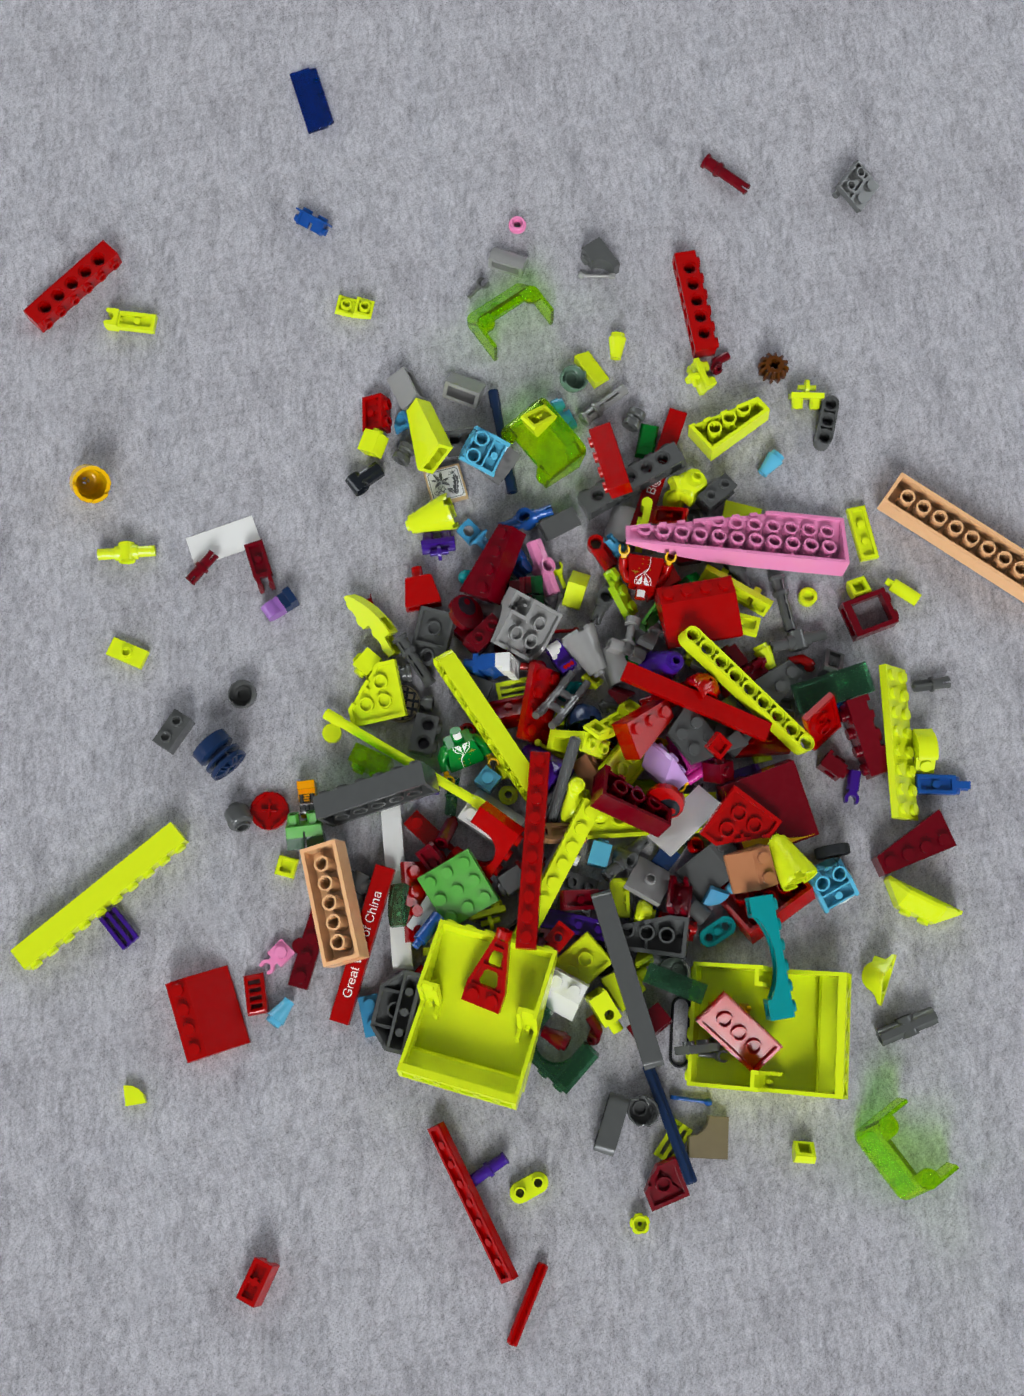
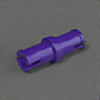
M503 1152L489 1162L485 1161L481 1168L470 1175L475 1187L488 1177L492 1178L495 1176V1172L510 1163Z

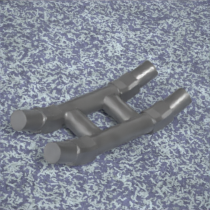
M569 670L548 698L532 713V717L538 719L547 712L548 708L553 710L557 715L548 724V727L555 729L583 698L591 683L585 680L574 695L570 694L565 689L575 673ZM558 696L569 701L564 708L554 703Z

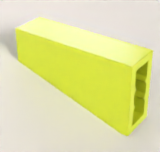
M415 398L406 412L416 465L419 471L433 474L453 447L431 402Z

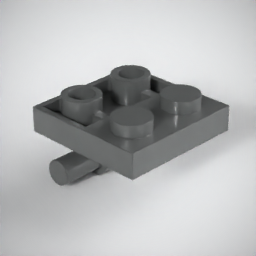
M857 160L853 162L838 182L832 196L837 199L842 195L855 212L859 213L880 185Z

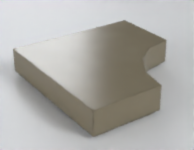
M707 1116L706 1123L701 1131L687 1136V1153L689 1158L728 1160L729 1117Z

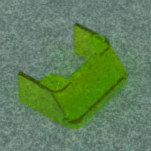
M517 283L468 315L467 325L494 361L497 360V345L488 333L495 328V320L523 302L534 304L550 325L553 324L554 309L535 286Z
M897 1097L859 1127L854 1137L858 1146L896 1196L903 1200H910L935 1189L956 1172L959 1167L956 1164L946 1162L936 1171L931 1168H923L918 1173L915 1172L891 1140L899 1130L898 1121L893 1114L908 1103L907 1099Z

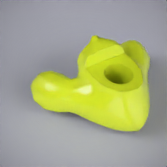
M576 776L568 783L566 796L560 812L561 820L566 823L571 822L583 798L591 801L590 791L585 789L583 778ZM600 811L595 823L607 821L610 815Z

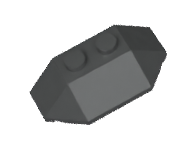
M403 970L380 985L370 1026L384 1051L402 1055L420 998L417 984L421 973Z

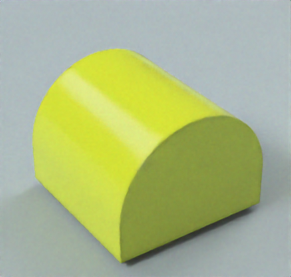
M864 575L846 582V591L850 599L872 592Z
M793 1141V1163L815 1164L817 1157L814 1142Z

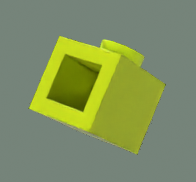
M365 428L357 449L367 456L381 459L389 438L383 435L384 432L380 429L373 428L371 430Z
M367 647L362 653H358L354 657V673L361 679L363 677L368 679L374 665L383 662L382 658Z

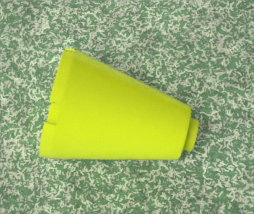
M441 494L408 515L405 521L407 530L416 534L459 528V522L454 521L457 514L451 498H447L448 494Z
M777 833L769 838L767 845H769L774 868L783 891L793 890L801 882L805 884L818 873L812 862L785 835Z

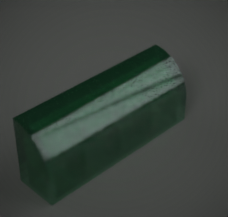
M866 661L790 685L800 715L807 713L828 692H831L835 696L836 703L877 690Z

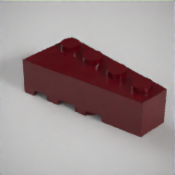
M605 764L593 778L590 807L653 836L659 837L671 826L672 810L653 796H646L637 785L633 787L625 781L626 777L621 774L616 775L611 771V767Z
M939 809L873 857L871 861L878 876L882 877L956 846V843Z

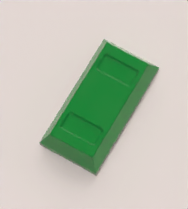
M641 423L634 457L643 459L646 454L654 453L659 426Z

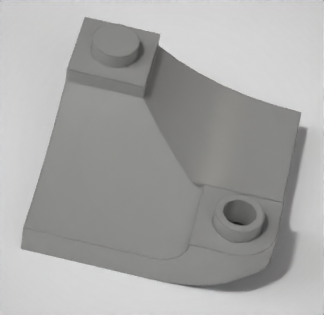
M509 587L501 602L500 618L490 642L526 661L536 659L547 647L563 615L524 593Z

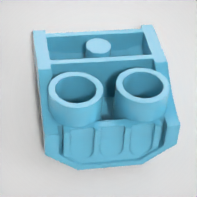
M475 426L462 447L458 459L494 477L495 471L510 443Z
M839 857L826 859L817 864L815 867L818 873L808 881L813 887L814 894L822 910L826 914L838 904L854 895L858 896L860 894L853 878Z

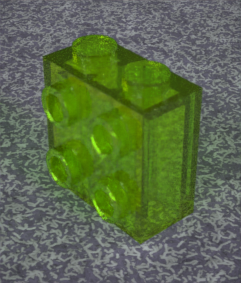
M357 742L347 759L351 765L350 767L353 768L352 771L360 775L366 773L370 777L378 772L385 773L391 771L390 769L394 767L391 757Z

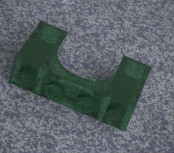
M547 1006L545 1007L540 1029L554 1014ZM584 1040L568 1059L561 1062H552L540 1054L536 1045L532 1064L538 1068L537 1072L546 1079L548 1077L553 1082L552 1085L557 1091L567 1094L597 1060L600 1054Z

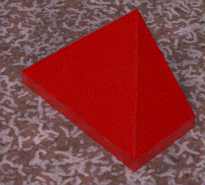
M655 505L651 523L658 525L659 522H667V524L676 523L677 520H685L686 522L689 509Z

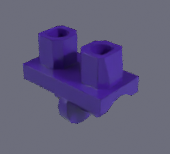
M450 530L440 532L441 538L435 539L433 538V533H424L423 540H421L423 555L438 556V560L442 561V555L449 554V551H456L455 538L451 535Z

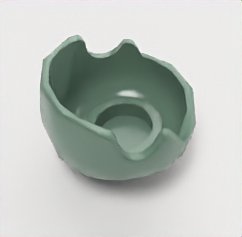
M576 365L565 367L560 373L561 386L571 393L583 390L588 384L586 371Z

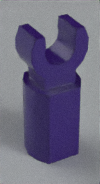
M849 770L846 783L847 794L843 797L844 803L848 802L849 796L854 798V805L859 803L857 792L860 787L861 771Z

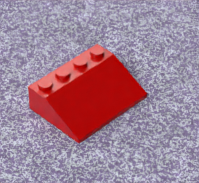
M731 575L656 588L654 601L668 649L682 647L679 644L678 636L689 626L698 627L712 641L743 636L737 595Z
M778 880L777 885L763 890L739 894L729 893V897L720 904L735 921L739 930L754 944L763 938L764 934L753 918H748L745 898L773 894V898H776L778 904L776 915L782 924L813 901L815 894L813 887L808 882L797 884L798 887L793 890L783 891ZM726 883L725 885H723V886L721 887V889H724V890H725V886H726L728 883Z
M228 965L165 984L187 1063H193L251 1043Z

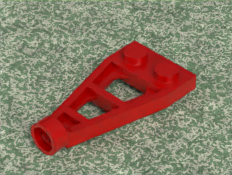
M497 927L494 939L466 982L462 1000L497 1014L501 1012L507 994L510 944L513 934L511 930ZM494 950L503 954L500 967L489 963V958ZM489 969L497 973L498 982L496 988L480 982V977L485 970Z

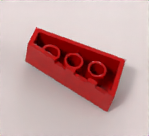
M610 422L588 429L591 436L588 437V442L591 448H595V452L592 453L595 463L599 462L600 467H597L599 476L605 479V482L602 483L605 494L609 493L611 499L633 492Z

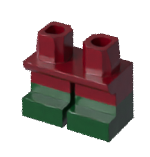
M543 575L524 576L509 581V587L544 604V594H527L543 593Z

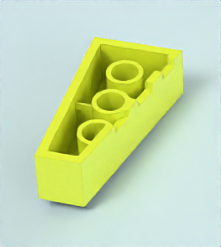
M755 397L736 405L731 410L727 411L726 409L721 411L719 415L709 416L703 419L702 422L688 425V437L712 461L768 421L770 409L759 397Z

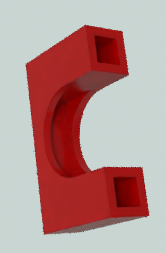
M486 801L480 806L470 822L489 835L495 845L494 859L490 861L477 860L492 885V877L499 875L503 869L501 865L503 861L507 862L514 853L511 850L513 846L517 847L523 840L522 833L525 828ZM456 846L449 853L446 860L452 858L453 856L457 855L458 853L464 850L461 849L459 846Z

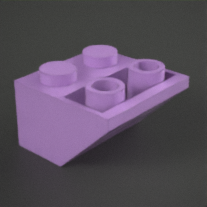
M654 742L645 753L642 767L647 775L657 784L667 783L674 785L678 790L689 781L685 776L686 770L677 763L679 759L672 752L668 754L663 744Z

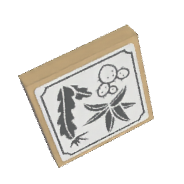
M459 463L437 468L433 474L423 472L431 501L444 493L448 494L447 498L450 497L452 503L469 499Z

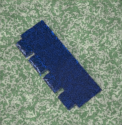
M306 68L291 73L290 78L308 133L311 134L329 128L328 126L332 125L334 120L326 96H324L325 93L317 69Z

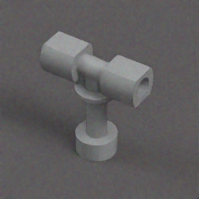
M628 615L625 620V626L627 627L625 639L620 641L612 637L607 642L606 651L616 655L623 653L628 655V660L641 664L645 660L646 651L635 647L636 643L633 641L635 629L640 627L641 619L634 615Z

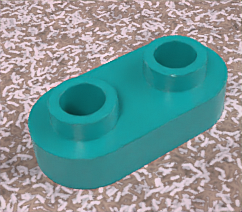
M729 916L720 917L701 930L699 933L700 943L705 947L717 945L734 933L736 929L735 921ZM722 923L728 925L727 930L722 929ZM706 934H710L712 936L711 941L706 940Z

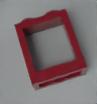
M884 587L843 602L838 607L853 642L892 628L899 622V614L893 608L890 594L885 591ZM878 597L888 621L862 630L852 606Z

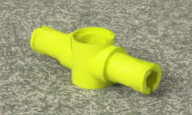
M121 541L114 548L97 549L98 560L115 559L121 564H133L139 557L156 556L155 545L138 546V544L132 541Z

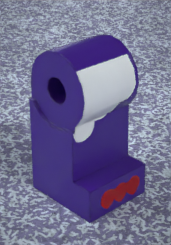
M558 639L547 645L545 651L562 677L569 670L573 671L577 668L576 661L569 655Z

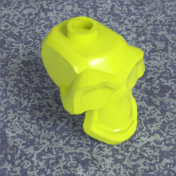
M690 469L678 476H671L667 480L670 489L665 492L662 505L682 508L684 504L689 507L693 506L696 497L708 485L705 475L698 469Z

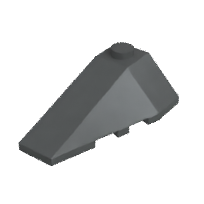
M667 915L622 924L629 951L687 958L689 942L688 917Z

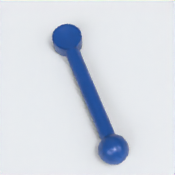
M670 1095V1099L703 1103L706 1106L712 1105V1099L710 1098L697 1099Z

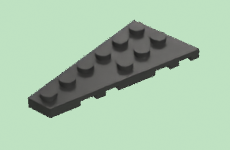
M788 660L754 682L779 704L804 672ZM733 695L722 700L724 703L752 714ZM702 716L714 732H720L726 739L737 731ZM741 733L747 742L751 739V736ZM743 748L733 750L728 754L735 758Z

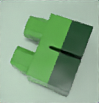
M315 810L307 811V820L300 821L299 812L288 813L285 827L287 851L304 849L306 844L307 847L326 842L323 822L316 819Z

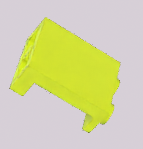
M550 729L546 747L549 750L565 756L570 737L576 736L581 739L578 751L601 760H605L608 755L610 742L607 740H599L586 731Z

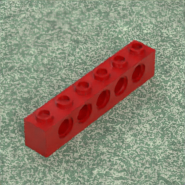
M102 240L26 307L23 312L44 333L59 318L64 317L68 310L77 305L86 294L91 293L94 287L103 282L113 270L118 269L122 263L118 253Z
M695 250L674 253L672 265L693 359L715 356L716 349L719 348V341L714 336L715 324L710 318L711 306L707 305L706 301L708 299L707 289L703 288L704 275L699 270L700 258L699 256L696 257Z

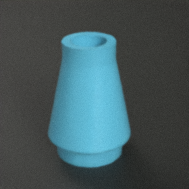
M774 449L768 452L761 467L758 469L759 474L766 478L772 471L783 464L784 457L782 454Z
M284 997L279 1004L267 1013L266 1020L279 1029L281 1025H284L294 1003Z

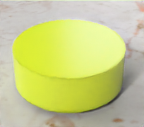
M811 587L801 589L797 596L798 602L805 607L812 606L817 600V592Z
M330 723L323 728L322 736L328 743H337L342 737V731L340 727Z

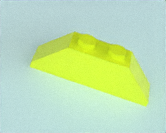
M889 875L884 878V884L893 907L898 909V913L903 916L916 918L919 924L928 926V924H936L963 913L962 910Z

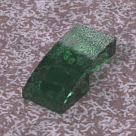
M406 883L392 884L390 887L388 919L389 925L392 928L405 927L411 907L405 905L410 887Z

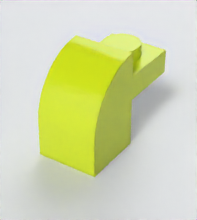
M913 729L911 741L915 753L913 764L916 774L934 773L935 762L939 759L937 737L932 729Z

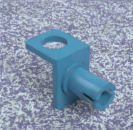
M469 518L456 530L469 546L477 544L484 550L489 541L485 537V533L488 530L481 531ZM465 526L473 528L472 536L464 534L463 529Z

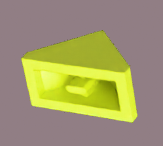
M545 404L521 416L524 426L537 438L557 418V415Z
M575 570L572 571L562 601L563 606L580 610L591 575Z

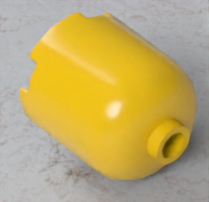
M83 464L77 466L72 471L69 477V485L80 500L95 504L103 501L108 496L111 480L103 469L92 464Z

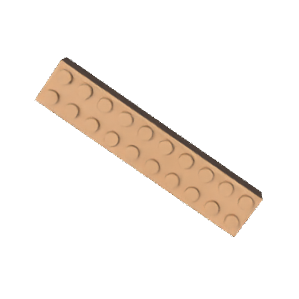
M901 472L877 509L1024 603V549Z

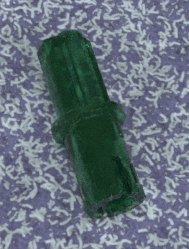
M453 777L455 784L459 786L460 778ZM447 791V794H444V797H446L444 814L446 816H455L457 799L459 797Z

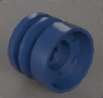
M224 729L214 731L196 747L192 755L200 765H208L206 771L211 774L215 781L233 772L246 756V753L239 749L240 747L237 743L231 745L233 739Z

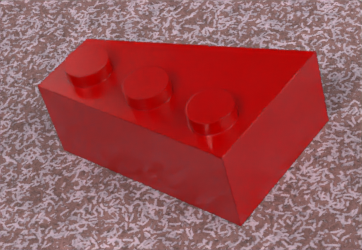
M651 700L612 724L625 760H640L674 716L667 700Z

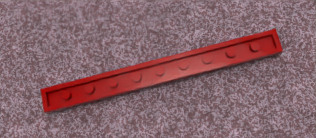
M530 752L515 948L520 950H537L551 761L550 752Z

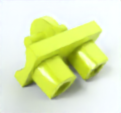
M698 357L694 358L693 363L687 367L686 372L688 376L684 380L686 384L692 383L693 387H696L699 396H702L709 389H712L717 384L715 377L707 376L706 373L710 370V366L707 361H700Z
M805 380L804 385H797V390H803V392H791V394H788V399H791L792 409H803V400H809V410H819L821 400L825 397V393L810 392L816 391V385H810V380Z
M500 899L492 904L490 909L478 912L471 916V919L475 921L487 917V920L480 921L481 926L490 925V929L495 930L494 924L501 922L500 916L494 918L491 916L506 912V907Z

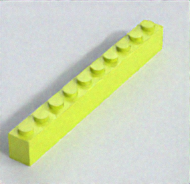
M169 822L11 949V953L25 970L39 968L46 957L55 955L62 944H67L75 938V934L78 931L87 929L93 919L96 917L100 918L107 912L109 906L118 904L123 899L124 894L128 891H134L139 886L138 883L144 878L145 880L150 878L155 873L154 870L156 868L165 866L171 860L170 857L175 853H181L189 841L175 824Z

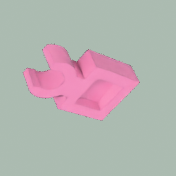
M280 939L267 952L270 958L261 961L259 966L263 967L267 963L270 964V970L267 971V974L270 975L275 971L277 964L283 967L296 952L283 939Z

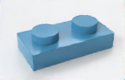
M378 993L358 998L365 1038L376 1036L370 1024Z

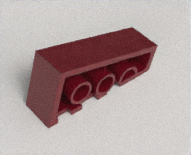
M498 524L459 591L474 599L501 605L526 534L513 526Z
M868 693L847 700L838 708L840 721L845 726L846 738L852 743L853 755L855 758H858L860 763L859 769L861 774L866 777V780L888 773L886 746L880 743L882 734L880 728L874 725V717L876 716L874 710L868 707L867 701L870 700Z

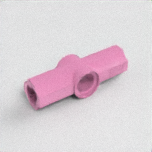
M542 539L528 542L526 546L533 562L532 574L543 575V592L545 597L561 592L554 574L555 562L552 558L548 557Z

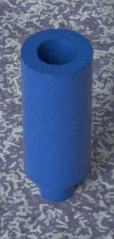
M432 912L414 935L415 940L412 943L414 948L418 949L421 945L425 946L434 935L440 919L444 920L439 913Z

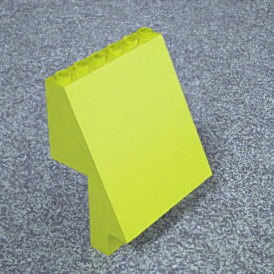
M440 919L417 984L420 1003L397 1067L398 1075L517 1110L521 1094L525 1092L557 962V951L547 945L543 947L537 945V950L516 949V939L513 936L511 937L507 994L502 1010L497 1014L461 999L468 978L494 939L495 932L492 930H479L470 924L464 926L451 919ZM494 950L489 958V963L500 967L503 954ZM487 969L480 977V982L496 988L498 975L496 972Z
M693 961L690 975L692 986L689 989V997L691 998V1007L688 1009L690 1027L687 1029L689 1041H694L697 1044L696 1040H709L712 1037L696 1022L695 1018L708 1007V1002H713L725 991L737 1003L749 1004L751 1006L750 1015L777 1039L783 1048L760 1070H751V1072L729 1051H727L728 1053L722 1052L720 1054L721 1060H727L725 1063L718 1062L713 1058L698 1057V1054L686 1055L688 1060V1067L685 1070L687 1085L750 1092L848 1099L852 974L847 972L789 969L787 975L793 985L791 997L795 1000L797 1011L794 1012L795 1017L769 1021L766 1020L763 999L767 998L770 991L772 967Z

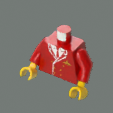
M621 544L618 546V551L621 554L619 556L618 570L623 581L628 584L629 589L635 590L634 598L636 600H646L647 592H654L655 588H660L669 579L673 567L672 563L676 561L677 553L674 559H669L668 551L665 559L630 554L628 544L625 552L621 551Z

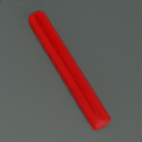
M538 1262L507 1338V1343L511 1346L516 1347L519 1343L548 1270V1266L545 1263Z

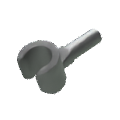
M484 277L477 279V285L467 295L469 299L481 288L486 289L489 287V282H486L483 286L481 285L482 280L485 279Z

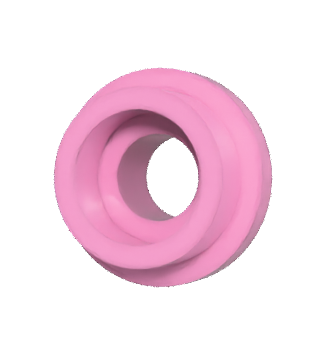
M515 216L509 221V230L512 233L521 234L525 231L526 222L522 217Z

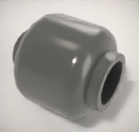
M231 803L224 813L229 828L236 832L246 831L253 822L250 809L244 803Z

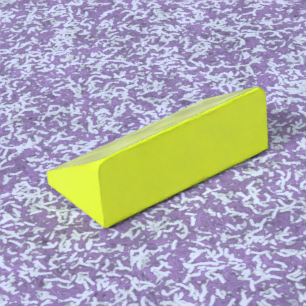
M589 351L574 356V363L586 371V379L594 389L609 380V377Z

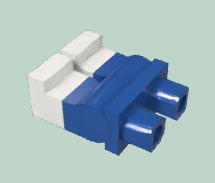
M510 652L481 655L473 653V659L463 660V666L467 672L486 680L488 678L496 679L499 676H508L512 681L519 680V661Z

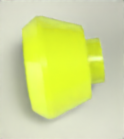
M644 899L639 900L635 909L634 922L655 918L656 910L653 909V905Z

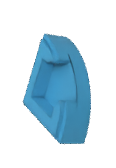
M401 410L395 419L394 428L396 434L409 429L407 414L404 410Z
M710 885L702 900L703 905L712 906L722 903L729 897V891Z

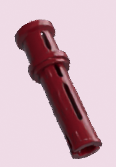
M709 153L702 161L700 168L707 169L712 173L713 177H720L745 195L748 191L742 186L750 189L751 185L726 169L723 162L719 163Z

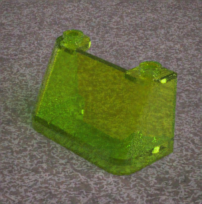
M543 397L533 402L503 427L501 431L503 440L510 444L517 442L538 467L536 479L545 488L577 470L586 455L584 443L548 400ZM545 404L557 415V418L537 438L524 426L521 416Z

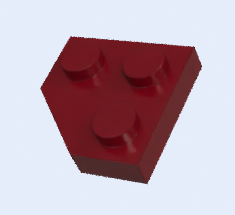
M674 1155L655 1163L644 1187V1193L652 1212L690 1196Z

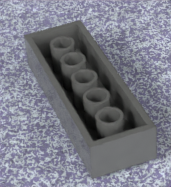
M413 760L409 762V765L403 767L396 766L391 768V771L385 773L378 772L370 778H360L352 784H342L337 786V789L331 791H321L319 795L312 797L316 819L335 827L438 793L440 790L436 772L424 762Z

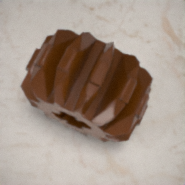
M777 352L773 356L770 353L766 354V357L763 356L757 366L759 370L758 376H763V381L768 379L770 384L773 380L778 384L781 379H785L786 373L789 371L787 366L788 360H783V355L777 356Z

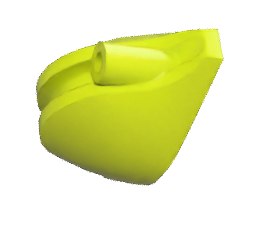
M891 954L886 959L874 956L872 962L868 963L862 971L863 984L874 994L877 1004L880 1006L883 1004L897 957L895 954Z

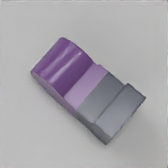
M287 586L280 594L266 602L261 607V610L271 622L300 604Z

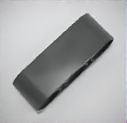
M826 396L819 409L813 439V446L818 451H825L833 440L839 410V400L836 396ZM823 421L828 422L830 425H825ZM820 438H824L827 442H822Z
M610 1092L594 1143V1151L614 1156L630 1098Z

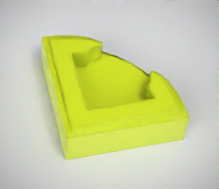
M132 1085L123 1086L125 1106L147 1103L146 1096L140 1089Z

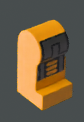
M315 780L296 781L301 818H307V811L315 810L312 799L313 796L317 795V783Z

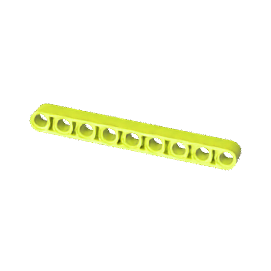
M689 626L679 634V644L753 715L771 722L770 731L794 754L802 755L814 748L815 742L813 737L698 627Z
M449 649L433 659L436 670L520 795L527 802L530 763L457 655Z

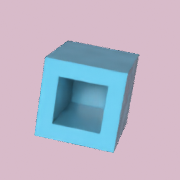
M485 765L475 778L474 784L491 795L502 778Z
M598 838V840H593L586 865L605 870L613 845L609 844V841Z

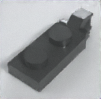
M710 1037L709 1040H696L697 1044L694 1041L682 1042V1046L674 1047L676 1055L724 1050L723 1046L713 1037Z

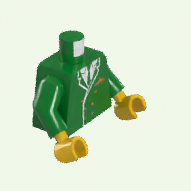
M458 726L452 727L449 731L450 735L443 738V746H441L437 756L440 771L444 774L443 777L446 779L451 778L453 783H455V779L449 774V771L453 773L485 760V756L487 757L489 768L492 769L490 765L492 760H495L499 766L498 760L495 756H492V751L480 735L476 733L471 734L469 729L461 730Z

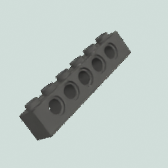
M675 442L666 443L658 451L650 452L642 460L634 461L627 466L628 477L635 479L630 482L633 492L611 499L609 493L605 494L602 485L605 480L603 479L598 481L594 487L582 490L577 496L578 504L588 520H591L684 468L685 458ZM664 459V460H666L667 462L664 463V464H661V463H659L658 461ZM648 468L651 471L644 473L642 470ZM598 495L603 497L600 500L594 499V497Z

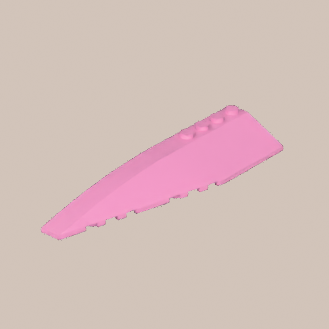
M765 511L764 514L754 512L746 516L735 514L727 518L716 516L696 518L689 522L677 520L676 523L670 524L659 522L658 525L648 523L625 527L626 544L665 554L669 551L670 555L675 556L677 553L679 557L700 561L843 576L850 564L844 518Z

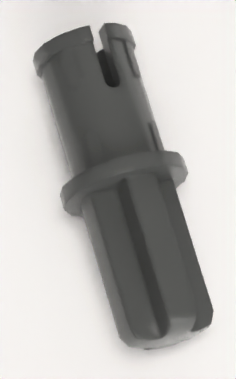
M949 676L939 678L928 677V679L913 681L911 688L913 692L928 690L934 692L936 689L950 688L951 683L943 682L951 680Z

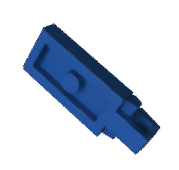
M915 775V786L917 787L918 795H959L960 791L971 789V781H960V778L956 777V775Z

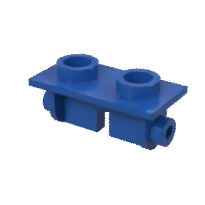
M296 207L300 211L294 217L296 224L308 229L310 223H312L311 231L319 236L327 235V226L332 228L327 223L328 219L320 215L318 218L313 216V211L303 207V210Z

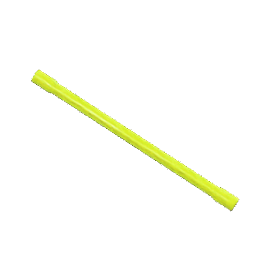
M328 708L323 714V719L351 733L406 766L414 760L344 719L343 716ZM436 773L440 787L466 801L477 810L486 802L479 796L473 795Z

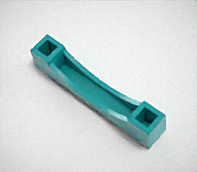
M773 894L745 898L748 918H753L761 928L771 953V987L767 998L763 999L766 1020L775 1021L795 1017L794 1012L797 1011L795 1000L791 997L793 985L787 975L789 964L788 960L784 959L783 950H785V942L780 937L779 930L782 929L780 919L776 915V910L778 909L777 900L773 898Z

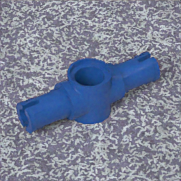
M551 504L539 509L524 507L519 509L513 518L498 524L529 531L535 527L539 520L553 516L554 512Z

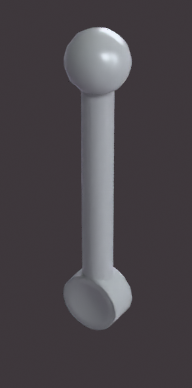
M580 272L578 277L580 279L584 277L615 279V273L585 274Z

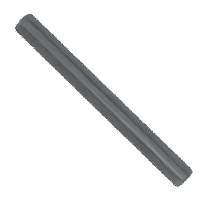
M571 736L546 816V823H557L581 744L579 737Z

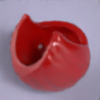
M707 673L693 674L686 678L682 684L694 690L697 688L702 698L709 694L710 697L718 699L720 694L717 680Z

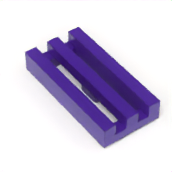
M115 906L105 916L99 918L100 922L122 950H125L140 938ZM113 914L117 915L120 921L131 933L133 938H129V936L125 933L122 927L114 919V917L112 916ZM107 919H109L112 922V924L116 927V929L123 936L127 943L124 944L121 938L117 935V933L113 930L110 924L106 921Z

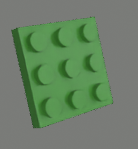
M469 848L417 878L436 911L444 920L451 919L458 924L500 900Z

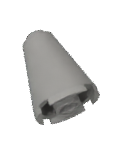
M594 623L584 625V628L576 629L563 637L561 643L590 677L594 676L597 678L605 674L604 670L607 666Z

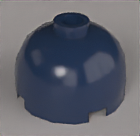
M583 703L578 704L566 716L565 729L585 731L583 726L594 719L602 720L601 713L594 706Z

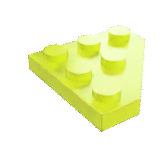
M396 659L379 662L374 665L370 676L365 680L356 699L348 708L351 723L360 727L408 716Z

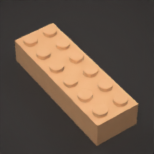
M332 839L301 849L300 855L323 967L336 968L369 958L345 841Z

